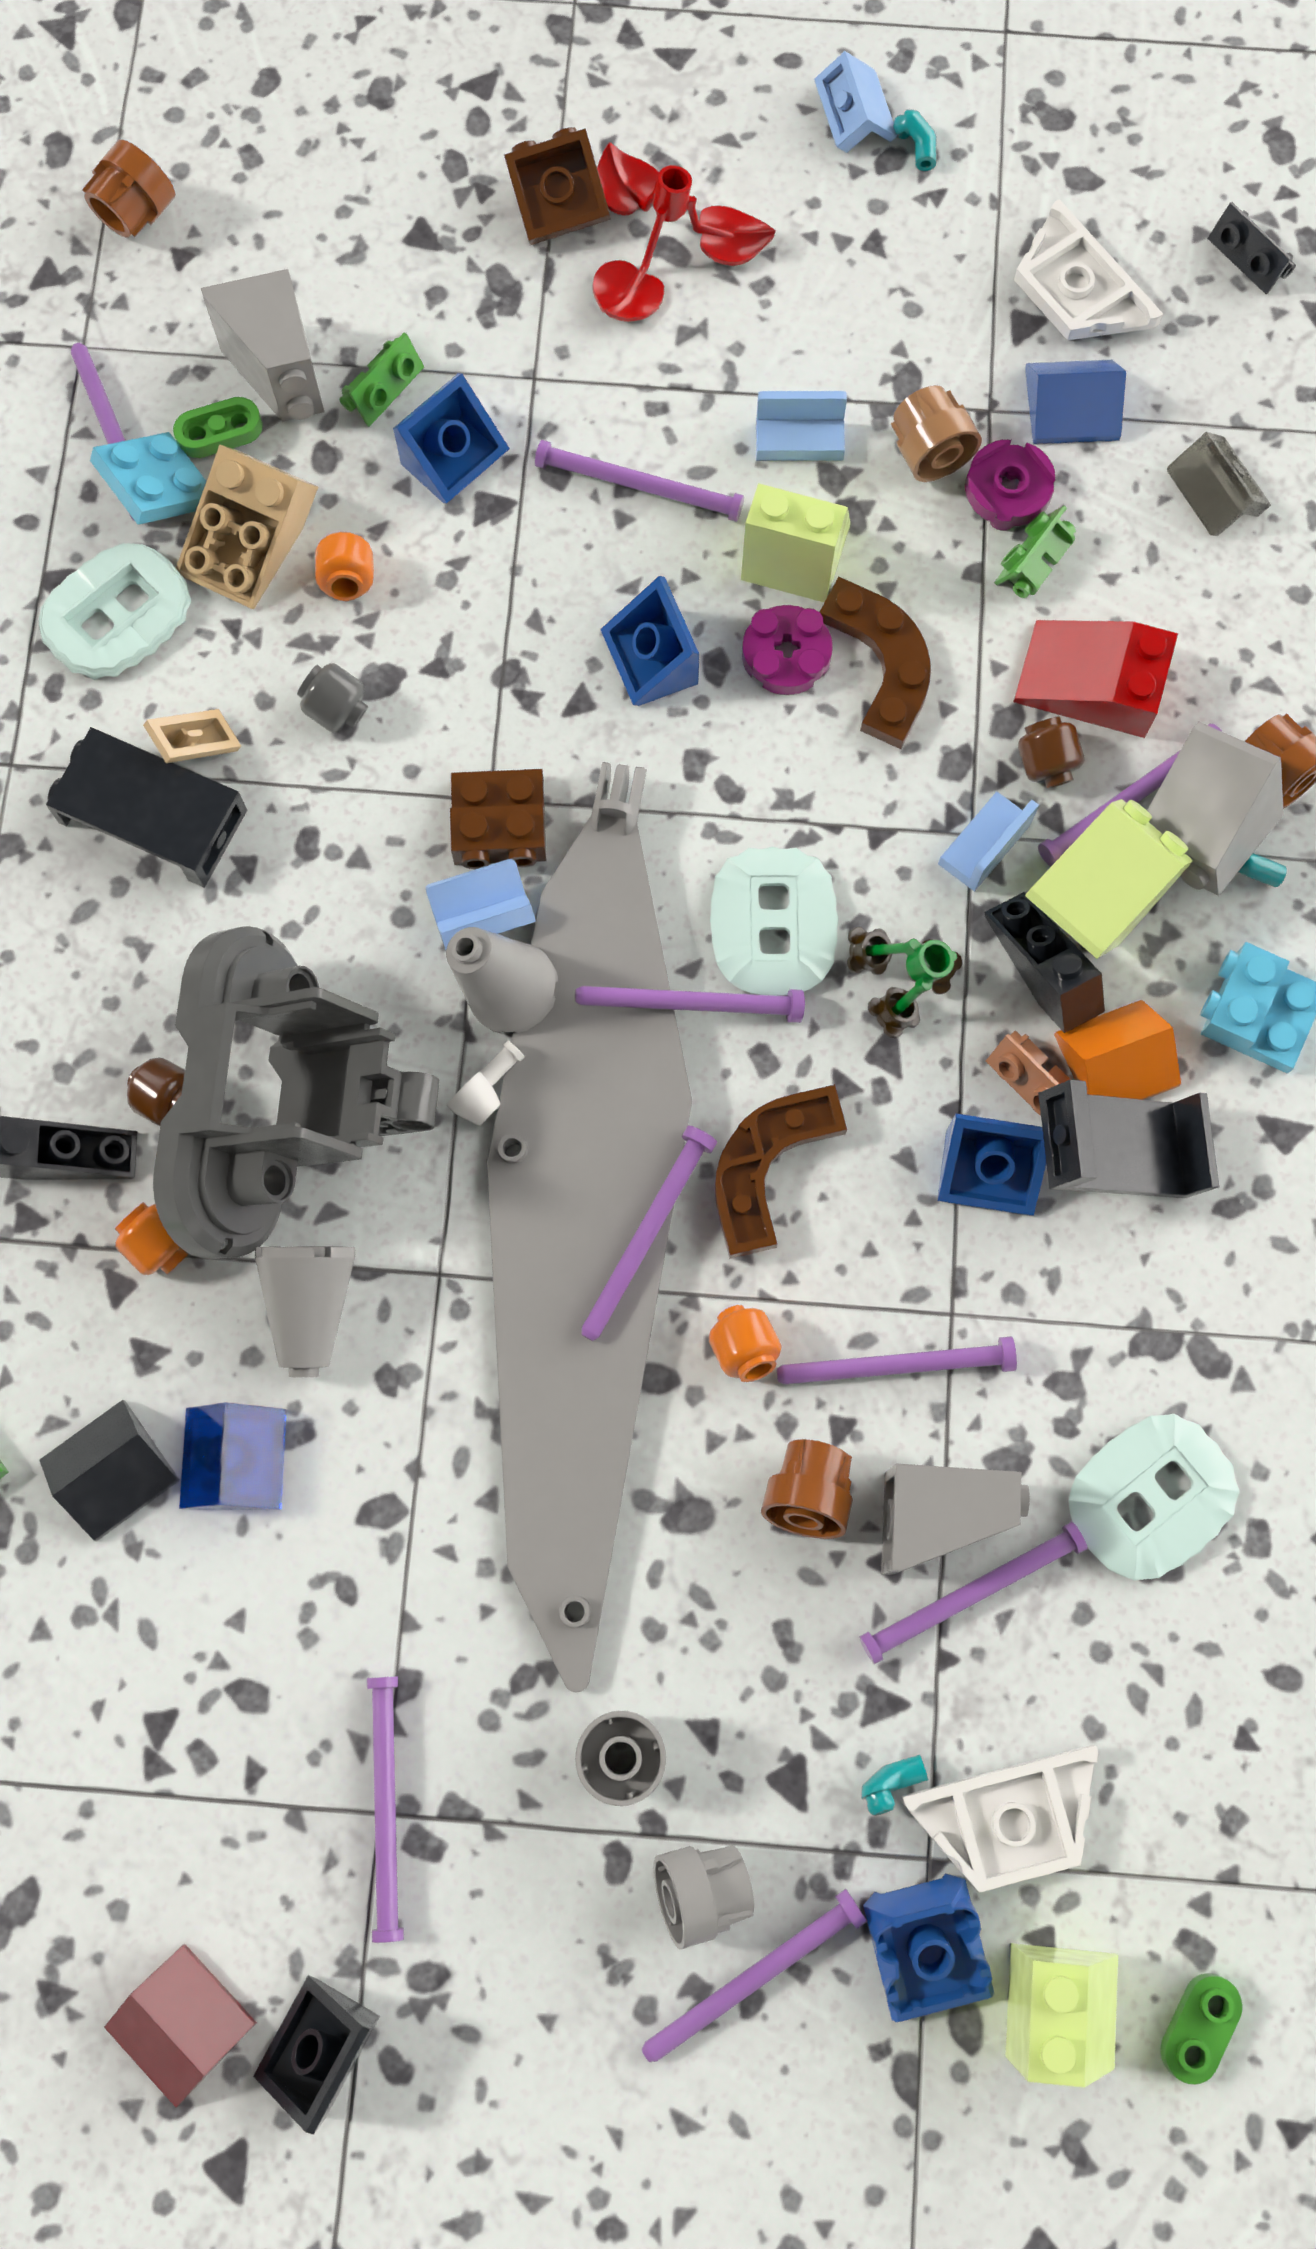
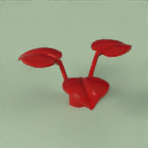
M611 142L605 147L597 170L608 209L624 216L633 214L639 208L644 212H648L653 206L657 214L639 270L630 262L614 260L600 266L594 275L592 284L593 294L601 311L606 313L607 316L620 321H639L651 316L659 309L664 297V284L659 278L646 274L650 266L663 222L677 221L686 213V210H688L693 231L702 234L700 248L703 253L710 259L723 265L737 266L752 260L774 238L776 232L774 228L747 213L731 207L717 205L704 208L698 219L695 208L697 198L690 196L692 177L686 169L676 165H669L658 171L647 162L624 153Z

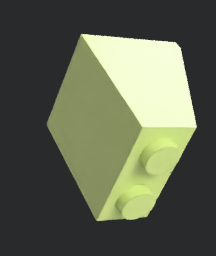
M758 483L745 522L741 580L825 602L829 595L850 528L848 507Z
M1122 799L1111 802L1025 894L1031 902L1096 959L1119 946L1193 862L1185 854L1188 850L1187 845L1169 831H1166L1164 834L1158 831L1149 823L1152 819L1150 813L1133 800H1129L1127 803Z
M1011 1943L1005 2057L1028 2082L1086 2087L1114 2070L1118 1955L1114 1953Z

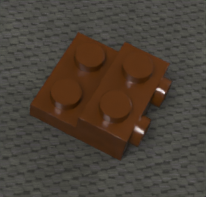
M574 127L564 128L555 132L552 135L553 139L538 144L532 140L524 141L515 145L512 148V152L504 154L530 245L611 220L586 128L578 131Z
M543 769L451 773L452 808H450L451 853L454 865H462L468 869H479L490 864L513 859L517 867H530L536 864V862L546 861Z

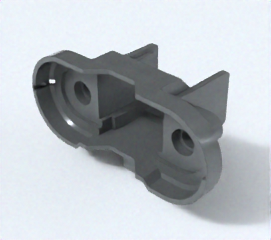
M243 926L212 933L202 939L190 953L181 981L175 1027L188 1045L182 1094L160 1125L153 1175V1193L159 1218L172 1240L186 1252L204 1259L241 1257L255 1251V1247H260L274 1230L281 1212L282 1203L293 1194L298 1166L361 1160L363 1151L361 1147L383 1145L384 1138L380 1136L429 1131L434 1129L439 1079L427 1073L401 1072L387 1066L389 1042L395 1041L396 1034L381 1027L370 1029V1025L378 1023L379 1013L319 988L317 977L312 970L306 966H298L290 951L278 938L256 927ZM237 1020L279 1036L278 1041L270 1047L268 1059L282 1080L276 1125L245 1127L221 1124L234 1023ZM225 1239H227L228 1244L224 1249H221L225 1244Z

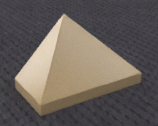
M219 709L148 719L143 725L166 763L236 752L241 747L240 742Z

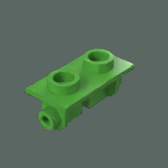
M405 332L393 341L387 340L383 344V349L367 365L369 368L367 373L361 372L349 386L346 385L341 390L343 395L339 401L342 406L350 412L357 408L368 427L377 420L424 368L408 334Z
M1064 505L1048 515L1043 511L1030 522L1025 529V533L1028 535L1027 539L1022 545L1018 544L1012 548L1003 558L1001 565L1004 567V570L994 583L996 585L1009 579L1014 584L1013 591L1017 596L1027 598L1029 595L1037 593L1053 570L1041 559L1042 556L1052 565H1055L1075 541L1074 533L1076 528L1069 521L1060 520V517L1067 509Z

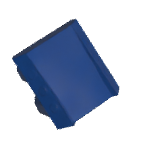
M945 1873L941 1879L883 1894L874 1892L863 1905L892 2021L898 2023L993 1997L994 1989L991 1970L980 1938V1920L971 1902L964 1878Z

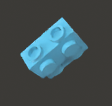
M1245 942L1238 952L1230 950L1220 967L1218 976L1225 979L1219 992L1211 991L1201 1010L1200 1016L1207 1019L1201 1035L1288 1074L1295 1067L1316 1017V982L1287 969L1290 961Z

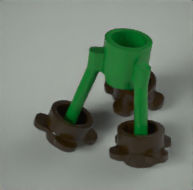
M854 927L848 933V941L851 945L847 966L852 973L857 974L863 970H870L874 975H881L886 971L892 954L905 953L908 956L906 969L910 980L915 982V986L909 991L890 987L886 991L885 996L882 998L874 997L868 1003L869 1013L876 1016L878 1023L883 1027L884 1033L890 1038H899L907 1027L915 1028L920 1023L919 1007L916 999L930 989L937 995L948 992L951 988L950 979L962 967L961 956L940 940L929 939L920 943L917 939L913 938L905 943L892 944L886 932L880 928L867 932L862 927Z

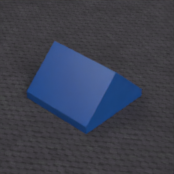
M1113 360L1026 363L1025 375L1033 444L1120 440L1126 383L1125 369Z
M462 373L456 374L393 428L401 465L442 503L446 504L510 449Z
M658 576L600 629L632 704L635 706H640L698 685L699 652L666 578Z
M956 1113L946 1130L938 1201L1034 1216L1046 1168L1042 1127Z

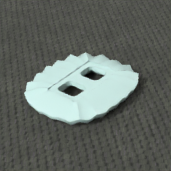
M119 544L113 548L101 551L93 559L83 563L75 572L68 575L60 585L52 590L42 605L39 615V630L42 641L51 650L55 658L63 662L72 673L84 674L93 680L104 676L117 677L125 668L136 666L145 656L154 654L161 643L171 638L175 628L185 622L186 612L191 604L187 582L168 559L146 545ZM135 584L149 598L137 610L129 612L116 600V597L128 586ZM102 612L112 621L114 627L102 638L96 640L91 638L82 628V624L94 613Z
M776 847L765 849L748 848L738 856L726 860L720 872L715 876L710 916L716 963L722 974L739 989L751 994L787 995L789 989L803 990L804 992L822 982L834 963L838 940V915L832 878L824 869L820 860L804 854L797 848L780 849ZM762 886H785L789 891V906L786 909L778 910L762 909L759 906V888ZM762 930L788 931L790 935V951L785 954L762 953L759 947V933Z
M1176 1414L1147 1417L1110 1440L1095 1454L1074 1480L1069 1497V1507L1072 1521L1083 1535L1088 1549L1109 1570L1132 1580L1160 1578L1170 1570L1183 1565L1189 1558L1201 1552L1206 1544L1219 1534L1222 1527L1234 1516V1508L1240 1491L1235 1481L1233 1464L1222 1454L1218 1444L1206 1435L1199 1424L1184 1420ZM1171 1461L1177 1463L1191 1480L1190 1489L1176 1500L1169 1498L1155 1480V1474ZM1131 1493L1139 1494L1154 1513L1153 1519L1139 1531L1132 1530L1117 1511L1118 1504Z

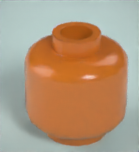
M351 532L332 533L321 539L315 551V579L319 588L328 596L340 601L354 600L369 591L374 577L373 551L369 543L361 536Z
M144 1202L141 1203L115 1228L119 1233L115 1242L116 1249L143 1275H151L160 1268L166 1274H169L188 1256V1253L179 1247L165 1230L155 1204L148 1207Z
M743 1305L731 1306L722 1311L717 1317L718 1322L713 1326L709 1334V1343L721 1369L727 1376L740 1378L742 1382H752L767 1376L775 1369L776 1360L782 1348L767 1315L763 1310L756 1308L745 1309Z

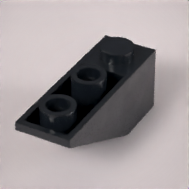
M1022 892L985 911V918L1038 1005L1066 1033L1105 1012L1102 973L1055 923L1025 896L1026 893Z
M0 1116V1177L21 1180L134 1179L138 1131Z

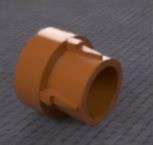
M118 140L92 170L93 177L82 189L85 192V200L94 214L112 231L127 238L130 235L136 237L147 223L152 225L176 196L171 181L158 164L144 151L126 140Z
M1287 713L1284 716L1278 714L1270 718L1244 741L1281 758L1283 809L1296 801L1316 783V735L1307 726L1301 728Z
M799 1439L789 1442L780 1473L772 1475L768 1480L761 1508V1514L764 1519L785 1531L811 1538L834 1539L845 1535L853 1498L849 1493L852 1483L849 1479L852 1456L836 1446L816 1440Z

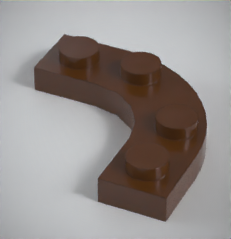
M838 576L819 612L823 617V623L860 640L870 647L880 660L883 672L882 685L861 724L860 731L902 749L922 710L930 684L931 662L926 642L915 622L898 605L873 591Z
M835 1084L787 1095L762 1105L738 1125V1128L728 1140L724 1150H722L716 1171L715 1201L729 1259L777 1248L778 1243L765 1196L766 1175L771 1164L783 1152L799 1145L846 1134L847 1126Z

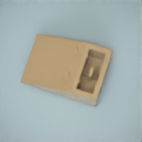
M219 445L176 569L184 578L246 607L255 609L303 530L318 486L243 452Z

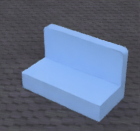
M844 51L814 79L837 148L847 153L871 131L890 142L898 136L894 131V123L877 73L873 68Z
M760 391L758 393L756 412V461H843L845 453L844 416L847 393L845 391Z
M996 792L940 857L938 865L975 892L1030 827L1039 804L1031 800L1021 810L999 792Z
M507 859L428 884L425 888L445 950L451 938L464 928L476 927L499 934L536 922L532 906L525 894L516 862L513 859Z

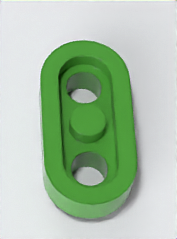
M232 397L184 412L176 419L173 433L178 446L187 456L203 458L216 454L219 445L233 449L255 441L261 434L263 423L258 407L253 401L245 397ZM239 424H246L242 427L235 428ZM199 436L204 437L203 439L194 440L196 437Z
M1212 1973L1200 1974L1193 1978L1187 1985L1161 2041V2058L1166 2069L1184 2083L1196 2085L1208 2081L1215 2074L1242 2015V1999L1238 1990L1231 1982ZM1220 1995L1224 2003L1223 2009L1220 2013L1212 2015L1208 2010V2002L1211 1997ZM1190 2046H1198L1200 2050L1199 2061L1196 2064L1187 2065L1184 2059L1185 2051Z

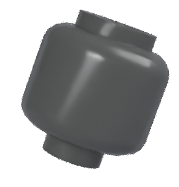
M329 663L323 668L318 665L314 666L297 692V695L302 698L300 703L302 712L332 733L340 731L346 724L354 729L368 708L362 702L365 695L364 684L334 663Z

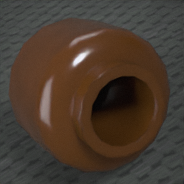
M1060 716L1045 719L1025 727L1026 735L1019 740L1018 750L1027 778L1033 782L1045 781L1047 789L1073 781L1072 772L1079 769L1085 761L1076 727L1072 723H1062Z
M161 1057L149 1059L135 1068L127 1082V1102L132 1111L160 1126L161 1121L182 1094L185 1069Z

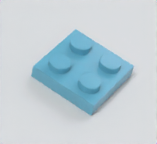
M170 432L93 447L90 462L138 525L196 512L206 479L186 453L178 446Z

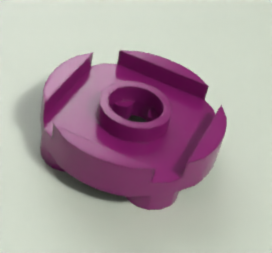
M1009 439L997 440L987 444L975 454L966 476L964 487L970 505L978 515L990 521L991 526L1000 531H1007L1013 526H1022L1030 523L1038 514L1047 510L1054 492L1055 469L1051 460L1040 448L1027 442L1025 447L1010 445L1012 440ZM1006 476L1010 481L1017 478L1020 481L1017 489L1011 490L1003 487L1002 477Z
M780 605L759 610L753 615L751 623L744 633L742 643L744 668L751 678L753 675L756 680L763 683L762 687L769 692L780 695L803 693L812 688L814 682L820 679L822 675L824 676L829 669L833 650L831 634L823 623L822 615L815 609H805L794 605ZM783 642H790L792 645L797 646L799 650H794L792 657L786 658L783 656V652L775 650V647L780 646Z

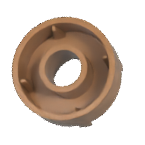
M938 385L922 388L908 396L897 407L893 416L894 422L890 423L899 439L896 441V444L914 478L920 482L935 481L954 473L973 458L982 442L981 435L964 405L959 406L951 391L946 392L943 387Z

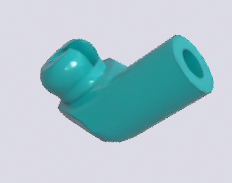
M905 110L903 115H898L895 118L893 124L896 134H899L900 139L905 140L910 136L915 142L916 168L920 171H930L936 166V133L919 111Z
M1253 853L1238 873L1267 885L1278 887L1286 877L1287 868L1285 865Z
M921 1755L884 1765L862 1785L861 1799H866L867 1809L870 1814L877 1816L894 1809L895 1801L891 1792L928 1781Z

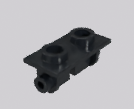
M1230 202L1207 239L1265 294H1268L1279 277L1285 279L1295 269L1296 265L1292 262L1293 255L1286 253L1248 217L1249 214L1245 210L1241 211L1233 202Z

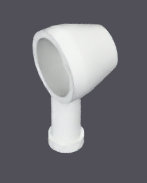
M509 1040L503 1045L504 1048L447 1103L446 1106L456 1115L481 1126L501 1106L493 1085L517 1061L521 1062L525 1058L521 1051Z

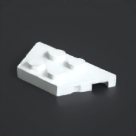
M1060 199L1055 201L1042 229L1038 230L1033 239L1031 249L1025 254L1018 266L1014 281L1067 341L1157 327L1161 322L1163 313Z
M1090 1745L902 1795L901 1800L907 1810L973 1888L981 1893L1081 1865L1085 1843L1083 1831L1085 1821L1089 1817L1092 1796H1089L1094 1763H1097L1099 1753L1095 1745Z

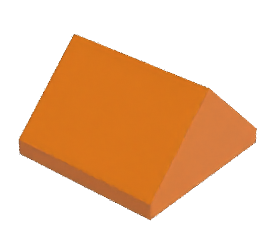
M1143 1000L1094 1017L1066 1033L1059 1030L1054 1034L1074 1080L1086 1081L1088 1095L1145 1100L1181 1085L1173 1027Z

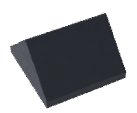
M121 1400L39 1460L52 1497L96 1542L180 1481L125 1400Z
M308 1975L253 2077L306 2133L314 2135L327 2117L380 2016L317 1978Z

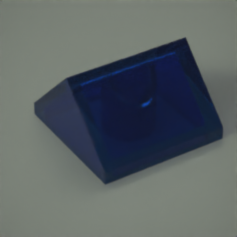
M228 1402L186 1408L179 1509L281 1510L287 1410Z

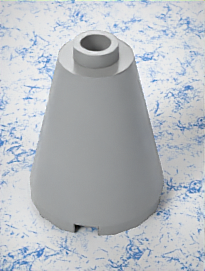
M476 927L460 930L449 941L446 949L447 962L473 1015L491 1031L497 1033L513 1031L516 1034L526 1032L541 1023L553 1008L556 999L553 994L555 981L558 982V974L550 958L539 948Z
M255 1247V1261L279 1367L289 1368V1377H318L320 1367H329L355 1260V1247Z

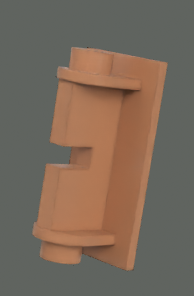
M1016 1030L1010 1035L1007 1034L986 1059V1062L1040 1116L1038 1093L1071 1080L1057 1065L1047 1072L1042 1065L1049 1058L1029 1039L1027 1034L1021 1036Z

